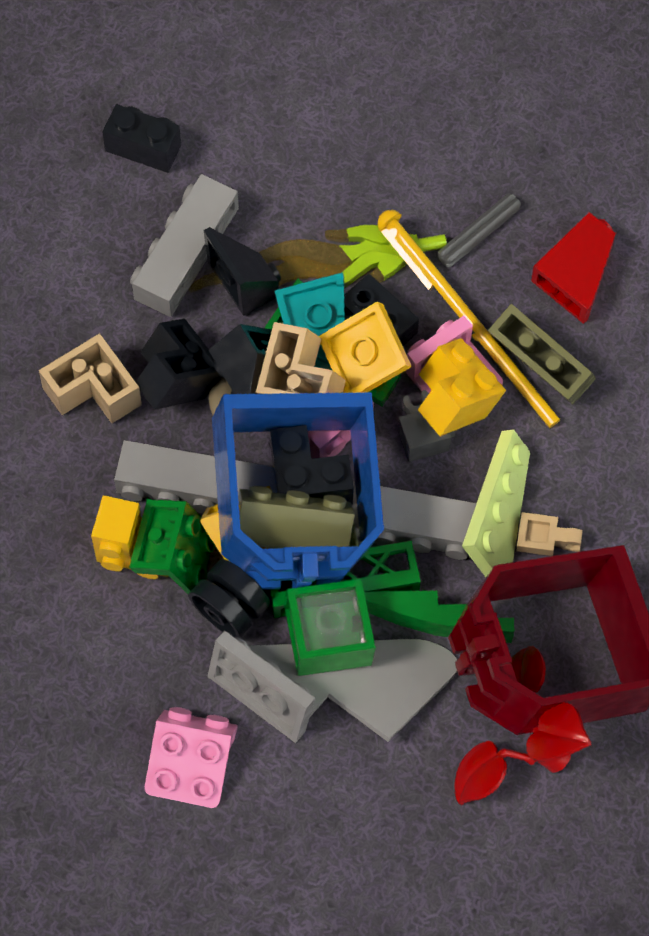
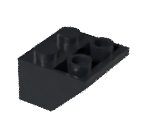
M239 324L209 349L210 354L215 360L214 367L228 382L232 389L231 394H258L256 389L272 329Z

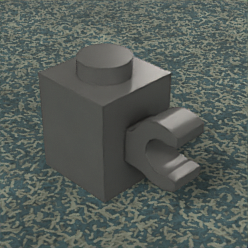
M426 390L421 391L422 402L429 394ZM405 395L403 397V410L407 415L401 416L398 419V434L408 462L450 451L451 438L455 437V431L439 436L418 411L420 405L415 406L411 404L409 396Z

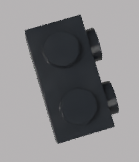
M115 104L102 131L106 152L169 173L181 147L180 125L165 117L156 118L132 106L124 107Z
M369 273L344 294L345 320L375 302H380L384 305L402 346L418 333L419 318Z

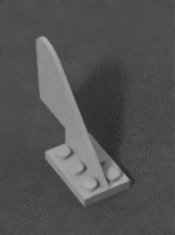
M224 631L215 640L207 677L295 743L305 733L311 715L327 697L389 742L454 678L457 672L455 666L457 659L446 648L426 640H374L376 649L372 666L297 676L291 644L249 646L241 638H234Z

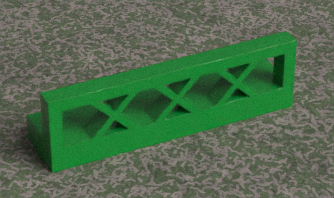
M412 541L369 548L360 560H364L374 567L367 577L357 578L348 572L344 577L347 579L344 581L362 579L364 592L420 591L421 581ZM406 553L409 569L395 572L385 566L384 563L390 555ZM378 571H381V572L384 573V574L376 575V574L378 573ZM316 581L312 582L311 586L316 585ZM270 589L273 617H286L284 608L286 591L278 592V589Z

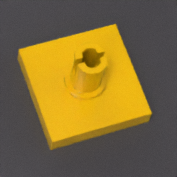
M375 302L318 336L321 338L320 344L332 371L346 380L343 393L369 392L412 367L388 313L380 302Z

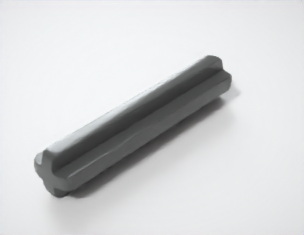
M512 193L506 194L438 251V260L445 267H452L519 211L521 205L519 199Z

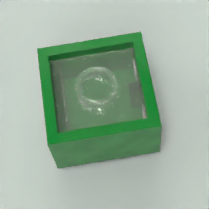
M362 579L287 589L284 608L297 676L372 666L376 647Z

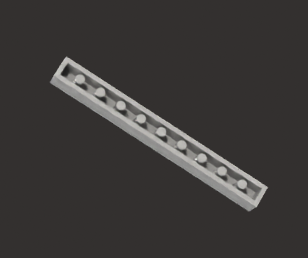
M123 441L114 478L116 493H120L123 498L130 501H141L143 498L187 501L195 511L202 514L206 508L218 504L214 456ZM236 460L238 495L239 489L249 490L251 486L266 487L269 485L272 492L277 493L273 467ZM353 481L354 495L352 508L355 514L354 525L358 539V536L360 537L355 481ZM380 486L384 531L374 542L375 544L382 546L412 541L414 551L418 553H429L431 550L445 552L446 556L457 560H463L469 556L462 545L477 503Z

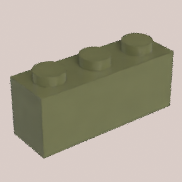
M510 304L488 329V332L572 405L596 380V377L589 369L513 304Z
M251 486L249 490L239 489L238 501L241 531L259 547L276 549L313 546L349 547L355 514L351 502H346L345 498L336 495H326L324 499L309 497L305 492L296 490L288 491L287 494L273 493L271 489L262 486Z

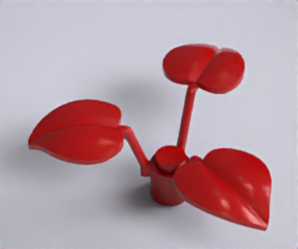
M528 646L511 657L513 661L511 664L517 682L537 693L545 679L546 665L541 652L534 646ZM563 702L545 711L539 719L538 727L533 728V734L527 740V754L505 748L498 751L497 745L492 741H485L473 747L462 759L456 773L454 788L457 802L462 806L466 802L480 800L493 793L501 785L506 775L507 763L503 759L506 757L523 760L530 765L537 761L552 773L563 770L569 763L571 754L591 745L578 710L573 705Z

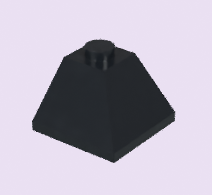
M211 227L203 230L208 263L243 316L276 298L275 290H279L281 276L272 262L267 264L260 253Z

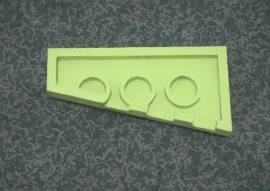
M515 430L501 431L462 545L485 577H487L495 565L512 563L514 559L530 457L528 447L523 443Z

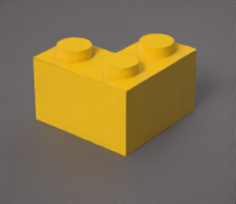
M460 338L438 346L418 374L431 389L418 408V411L437 434L443 436L485 419L506 392V389L477 357L473 349Z
M102 496L91 538L96 561L100 562L101 566L105 569L117 572L122 571L123 568L130 569L129 566L142 520L139 503ZM138 574L148 579H157L159 575Z

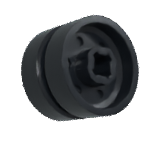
M220 559L207 573L208 580H200L188 593V597L197 611L221 632L226 631L234 638H241L252 625L250 618L258 619L270 606V600L263 589L246 572L230 561Z

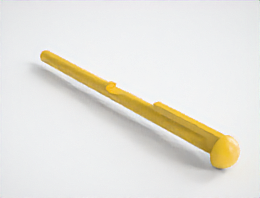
M386 210L381 213L377 222L378 229L425 287L431 291L434 286L459 318L464 315L470 321L474 332L471 337L479 341L549 429L560 421L559 417L398 222L402 215L396 210Z

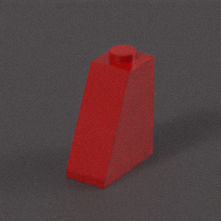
M589 212L534 265L531 281L584 324L589 319L616 233L608 222L601 218H596Z

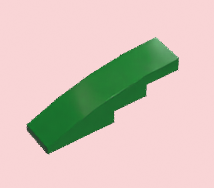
M438 590L364 592L368 613L396 625L442 637L450 635L467 604L438 605ZM514 617L498 618L506 643H512L515 632Z

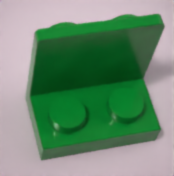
M147 499L129 568L137 574L167 575L188 594L200 580H207V564L210 553L215 549V544L200 522L201 516L187 501Z

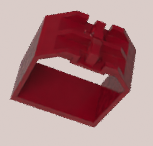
M624 545L495 565L469 600L448 636L453 654L462 653L458 660L455 661L458 675L475 674L478 684L465 688L470 707L515 735L533 733L532 730L534 727H538L542 714L563 702L573 705L578 710L583 723L641 713L649 708V612ZM587 586L621 684L543 698L517 682L511 664L513 661L491 602Z

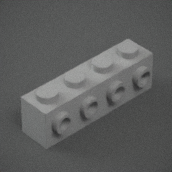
M203 174L199 176L195 184L188 185L179 210L171 212L165 224V232L160 239H154L148 251V259L143 266L139 265L135 269L130 281L134 300L169 317H172L207 260L203 230L211 227L223 234L239 209L237 190Z

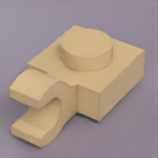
M522 512L517 551L553 556L554 546H557L562 550L580 552L583 530L557 527L558 517Z

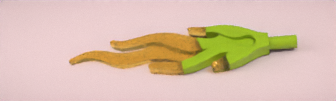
M360 225L347 229L325 231V238L327 240L335 242H362L357 245H337L315 240L297 239L284 241L258 252L266 263L275 260L285 261L276 266L281 276L279 286L297 280V278H323L343 272L344 287H347L371 269L374 270L370 275L380 283L395 275L407 264L382 232H380L378 225ZM409 234L423 252L441 249L447 244L445 234L419 239L417 234ZM214 272L204 275L195 281L188 290L190 293H193L207 286L222 285Z

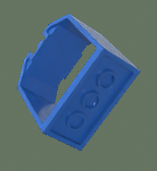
M372 392L223 394L212 417L221 554L228 561L246 572L262 589H280L281 580H291L292 588L311 586L315 579L316 585L340 582L384 531ZM307 425V431L350 430L360 545L351 547L313 546L262 549L241 531L234 432H270V429Z

